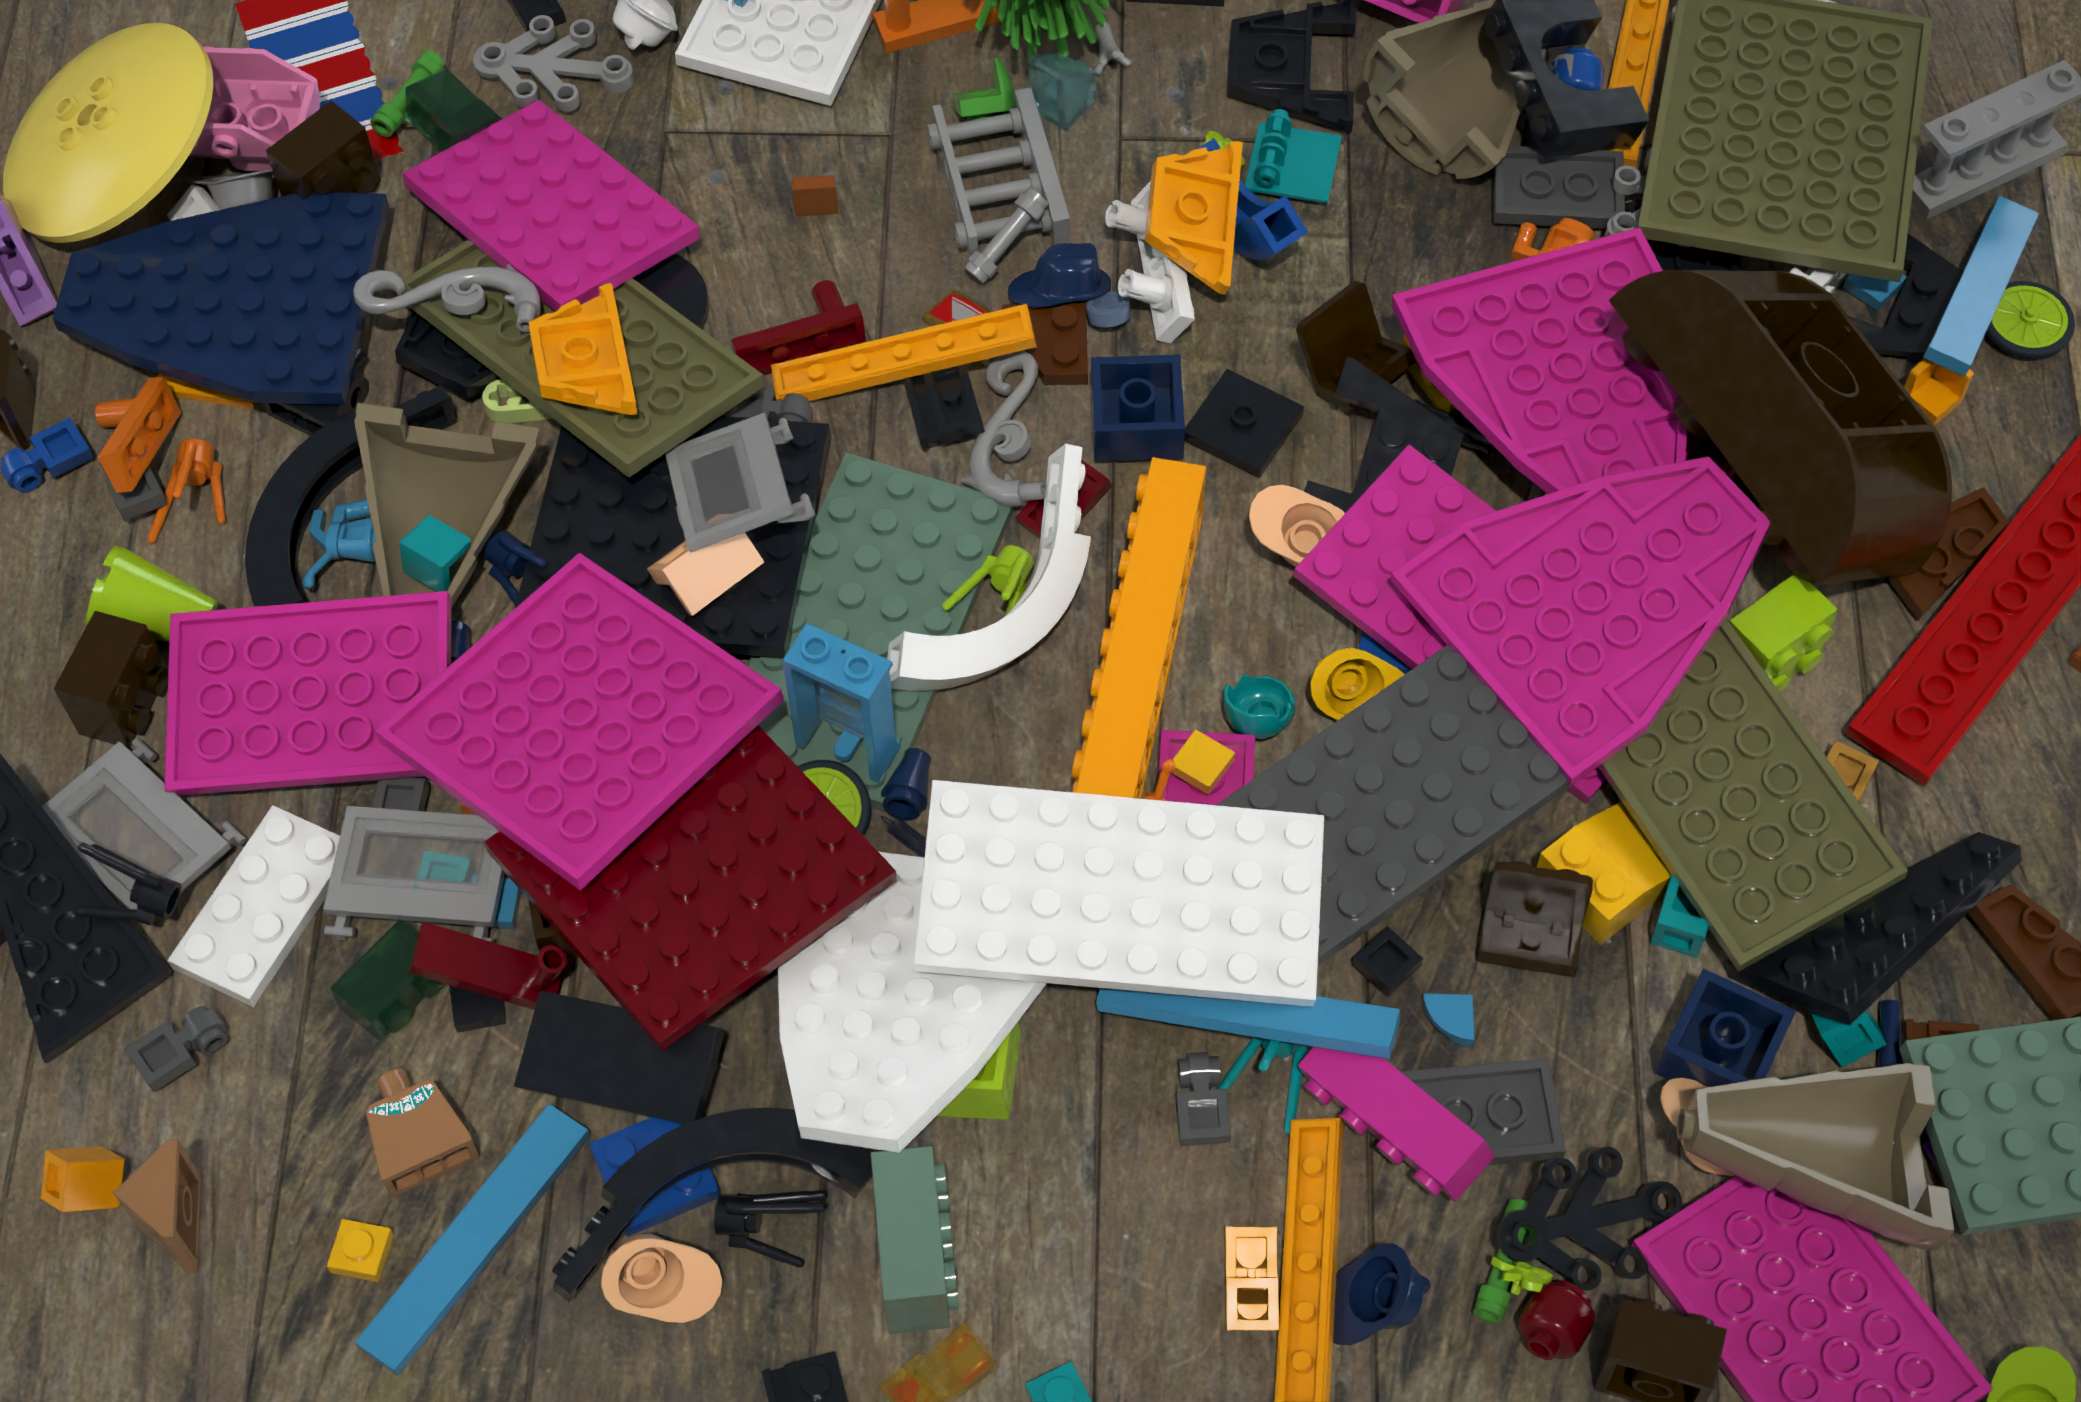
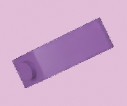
M0 194V291L19 326L24 327L55 311L58 300L32 240L22 228L11 201Z

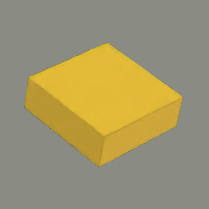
M1195 729L1173 758L1175 768L1171 773L1209 795L1235 761V752Z

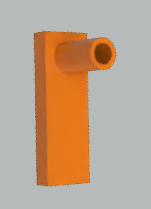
M884 0L885 9L873 12V24L885 53H890L976 29L975 24L985 0H917L910 3L909 0ZM999 3L996 8L991 9L984 27L1000 23L998 18Z
M164 376L148 378L138 395L134 398L102 401L96 405L95 417L99 426L102 428L116 427L97 456L116 493L133 491L182 413Z

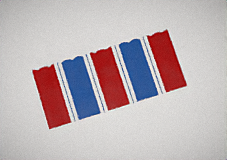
M245 0L235 3L250 48L265 49L315 77L320 95V108L329 101H333L366 128L375 161L404 152L398 146L399 138L396 132L391 137H384L378 134L370 124V120L375 112L385 102L381 100L382 93L380 88L375 85L376 76L370 70V60L364 55L365 47L358 40L359 31L353 26L354 18L347 11V0Z

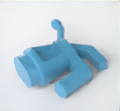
M367 499L336 505L327 534L323 532L326 522L324 510L313 511L309 534L311 539L325 553L307 571L306 576L303 577L302 584L304 588L311 589L314 586V576L329 560L349 558L369 562L376 561L372 546L376 538L372 520L369 517L370 511ZM364 517H369V518H365V519H361V520H357V521L350 522L351 520H356V519H360V518H364Z

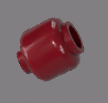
M1567 1281L1545 1283L1541 1291L1534 1292L1519 1316L1518 1328L1522 1337L1526 1340V1347L1535 1356L1544 1360H1552L1553 1358L1560 1360L1570 1359L1580 1351L1593 1329L1595 1312L1591 1306L1589 1296L1577 1285Z

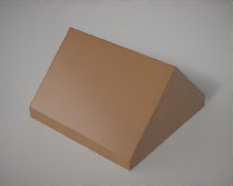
M173 1139L163 1143L113 1194L140 1231L187 1273L198 1272L202 1176L178 1139Z

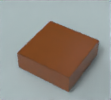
M835 175L792 178L796 216L838 214Z

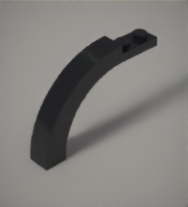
M443 385L430 391L421 392L412 399L393 407L404 410L407 424L410 426L443 430L457 423L450 397ZM354 410L331 421L299 445L280 465L265 487L253 513L246 540V577L254 607L304 603L298 588L297 564L300 545L306 528L312 519L313 511L319 508L322 502L338 485L363 468L354 422L357 415Z
M767 1107L738 1109L688 1122L663 1134L642 1148L625 1162L604 1184L601 1197L612 1204L613 1207L609 1210L603 1205L587 1224L584 1231L590 1234V1236L577 1251L572 1246L569 1247L556 1263L552 1272L558 1277L554 1281L553 1291L570 1303L639 1214L663 1192L696 1173L734 1163H775L813 1173L833 1183L855 1199L873 1176L871 1152L884 1150L801 1138L794 1109Z

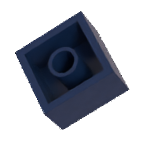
M1180 355L1091 357L1094 462L1152 460V457L1183 459L1185 421Z
M1703 968L1667 1042L1655 1073L1669 1080L1681 1077L1695 1080L1707 1087L1766 1078L1796 1011Z

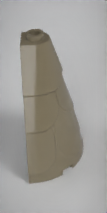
M1495 0L1477 2L1469 9L1434 16L1429 21L1388 31L1375 42L1368 53L1364 66L1363 81L1368 82L1371 97L1366 102L1377 127L1386 140L1403 157L1432 174L1438 175L1443 171L1455 174L1456 179H1466L1490 171L1506 156L1518 117L1523 112L1522 106L1516 100L1515 90L1508 74L1501 66L1500 56L1493 40L1488 36L1485 29L1484 19ZM1546 49L1541 50V51H1542V56H1543V58H1544Z
M357 403V416L354 422L366 479L364 489L376 538L372 546L383 596L436 592L403 572L399 542L425 517L431 515L470 538L471 547L449 567L451 584L447 592L452 598L453 607L477 567V556L504 514L505 504L535 454L539 428L494 422L491 437L410 426L407 424L403 409Z
M1905 1063L1849 1072L1837 1070L1780 1080L1777 1077H1769L1696 1089L1688 1109H1681L1679 1112L1676 1135L1677 1139L1684 1140L1686 1151L1767 1191L1775 1188L1810 1207L1838 1215L1887 1238L1902 1241L1919 1249L1937 1250L1948 1241L1954 1232L1948 1188L1931 1185L1926 1187L1919 1137L1936 1107L1930 1066Z

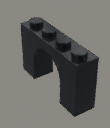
M1495 0L1484 19L1486 32L1493 40L1500 56L1501 66L1508 74L1515 90L1516 100L1524 110L1531 126V134L1534 140L1538 142L1544 158L1633 146L1649 122V118L1634 86L1597 91L1577 89L1557 78L1543 59L1541 50L1587 43L1602 19L1594 0Z

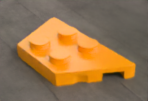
M1240 141L1229 142L1226 148L1207 151L1205 147L1191 150L1186 155L1171 154L1157 157L1152 166L1145 241L1213 290L1224 295L1231 284L1243 142Z
M612 283L598 287L599 296L581 305L577 299H574L562 305L556 312L546 313L528 322L542 398L627 415L637 414L636 400Z

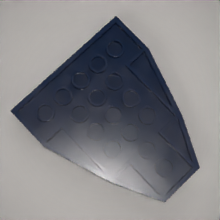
M315 193L304 201L296 194L167 221L72 252L53 315V321L58 331L134 366L252 402L345 405L365 317V311L355 303L353 289L355 283L363 275L375 271L389 209L386 194L326 193L323 195Z

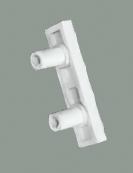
M1150 181L1131 201V205L1114 200L1112 202L1113 206L1109 205L1106 210L1105 222L1110 228H1118L1136 234L1144 274L1127 269L1118 281L1119 295L1149 303L1156 340L1171 344L1195 320L1194 308L1191 302L1186 270L1145 241Z

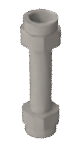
M1031 187L1025 193H1021L1014 202L1018 207L1017 210L982 253L975 250L968 259L969 262L964 269L982 284L988 278L991 279L999 268L995 263L1031 219L1038 221L1044 214V209L1048 206L1049 202Z

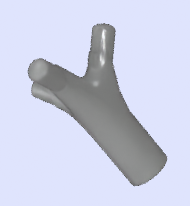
M1105 22L1103 28L1097 24L1095 32L1098 36L1100 54L1093 73L1100 76L1110 60H1117L1124 67L1128 68L1131 65V61L1117 47L1110 24Z

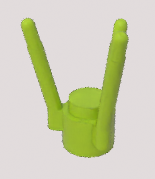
M1014 545L1005 546L997 557L988 555L982 566L943 602L942 609L947 611L989 574L991 575L992 585L1002 592L1001 598L1006 601L1009 600L1006 615L1018 602L1028 585L1026 579L1034 567L1032 556L1023 548Z

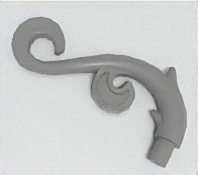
M510 264L506 265V269L500 267L460 269L441 275L406 293L404 282L397 274L391 271L377 270L363 275L355 283L353 289L355 303L363 311L370 314H383L403 309L442 295L443 306L448 312L457 315L477 313L484 307L485 293L482 287L502 290L509 294L505 295V300L514 304V312L517 315L516 327L522 332H529L528 322L538 318L541 309L540 295L535 285L524 275L517 272ZM391 289L398 296L392 299L374 297L373 295L377 291Z
M1024 350L997 356L989 363L986 369V382L997 394L1008 396V398L983 425L985 432L978 434L971 452L969 466L971 476L961 478V483L981 492L985 497L993 499L997 504L1009 507L1026 506L1027 501L1044 499L1046 488L1044 481L1025 483L1023 480L1013 481L1009 474H1005L1003 480L994 474L991 467V455L994 450L1002 460L1009 462L1023 457L1031 447V436L1024 423L1018 420H1010L1029 394L1038 376L1037 362L1031 354ZM1022 369L1024 371L1023 380L1012 392V387L1010 384L1004 383V378L1009 372Z

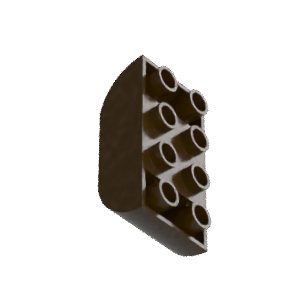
M1667 270L1651 273L1632 281L1608 300L1628 326L1622 334V341L1627 351L1646 368L1653 371H1661L1679 395L1673 402V409L1677 418L1695 436L1707 441L1713 440L1731 465L1725 474L1760 511H1765L1783 534L1784 538L1778 544L1780 556L1789 569L1798 577L1807 582L1822 585L1916 573L1927 562L1941 540L1950 513L1952 478L1946 449L1938 430L1830 292L1810 279L1789 272Z

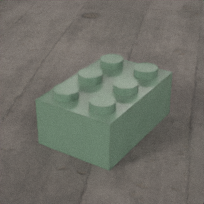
M932 1146L903 1149L900 1153L891 1151L871 1152L883 1301L889 1334L950 1328L949 1310H958L959 1306L953 1261L945 1163L934 1164Z

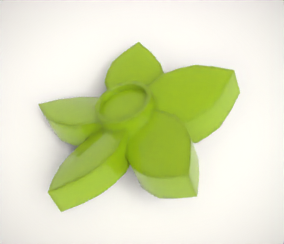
M1493 1256L1491 1265L1504 1271L1501 1278L1503 1281L1513 1282L1510 1292L1515 1295H1520L1522 1288L1528 1291L1540 1292L1543 1284L1551 1283L1553 1274L1544 1269L1533 1267L1527 1262L1514 1261L1511 1264Z

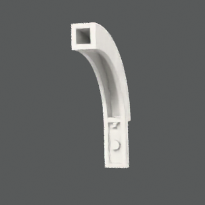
M1065 443L1048 458L1038 558L1032 577L1018 602L998 622L969 633L950 636H930L906 631L901 633L889 643L887 659L893 662V666L889 671L891 689L931 691L953 688L974 682L996 672L1028 651L1046 636L1060 620L1081 582L1091 541L1090 536L1075 533L1081 521V508L1077 506L1078 490L1082 487L1085 478V465L1081 464L1082 447Z

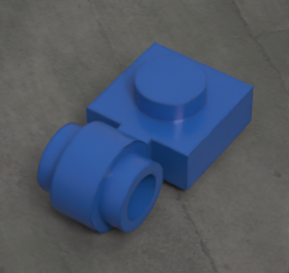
M69 417L30 436V441L34 447L33 450L25 451L22 448H16L8 451L1 459V473L11 488L17 489L19 492H29L40 485L42 469L47 468L52 478H55L93 459V455Z

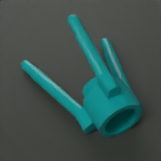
M1253 1037L1225 1075L1221 1086H1218L1217 1089L1227 1088L1228 1091L1261 1044L1265 1049L1259 1063V1070L1262 1072L1268 1070L1275 1056L1286 1058L1292 1052L1294 1057L1284 1132L1290 1135L1291 1120H1295L1297 1115L1302 1071L1297 1065L1304 1059L1309 1046Z

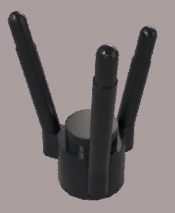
M83 842L78 845L80 852L135 879L136 881L130 893V901L137 904V909L81 906L78 908L79 915L136 920L150 926L153 924L156 916L168 919L172 915L180 898L181 883L153 874L97 844L90 846Z
M825 1190L758 1195L737 1193V1195L720 1194L715 1209V1233L717 1235L729 1236V1247L748 1249L777 1261L801 1268L805 1264L804 1259L751 1239L749 1234L759 1232L762 1214L823 1213L825 1211L823 1203L807 1202L826 1200L828 1193Z

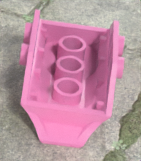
M203 47L212 66L213 94L205 125L188 157L229 159L232 166L244 171L272 169L266 150L320 109L317 79L265 49Z

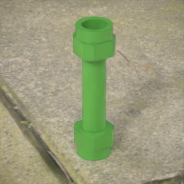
M425 50L410 67L412 71L411 76L390 103H384L378 108L370 120L372 128L378 134L384 137H391L395 130L404 122L403 113L425 84H431L437 79L445 66L444 61L438 54Z
M1521 1199L1509 1200L1504 1217L1510 1212L1525 1210L1528 1202ZM1524 1226L1518 1232V1239L1521 1244L1524 1237H1530L1531 1235L1530 1231ZM1499 1247L1496 1257L1513 1264L1514 1261L1505 1256ZM1494 1266L1487 1285H1481L1473 1313L1484 1321L1502 1323L1511 1297L1510 1293L1507 1292L1510 1281H1503L1501 1278L1504 1271Z

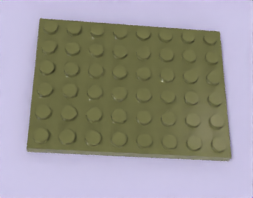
M1677 0L1637 228L1640 227L1645 238L1649 240L1900 282L1904 268L1933 19L1819 0Z

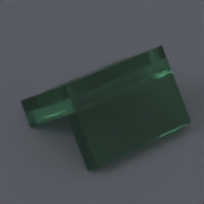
M448 69L406 87V119L440 152L469 139L471 135L490 127L492 124L498 123V117Z

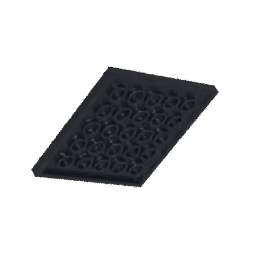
M720 416L681 443L748 418ZM768 419L770 428L779 425V420ZM787 421L793 439L786 444H775L790 500L792 504L800 501L801 495L807 494L815 512L831 436L829 424ZM561 425L530 547L532 552L547 561V565L541 568L527 561L515 608L578 553H581L727 653L784 658L788 651L814 517L805 521L785 523L773 521L745 532L764 563L691 616L670 585L656 584L647 568L685 541L683 528L679 523L677 515V502L666 455L663 454L631 477H627ZM734 448L692 463L707 524L718 516H736L750 511Z

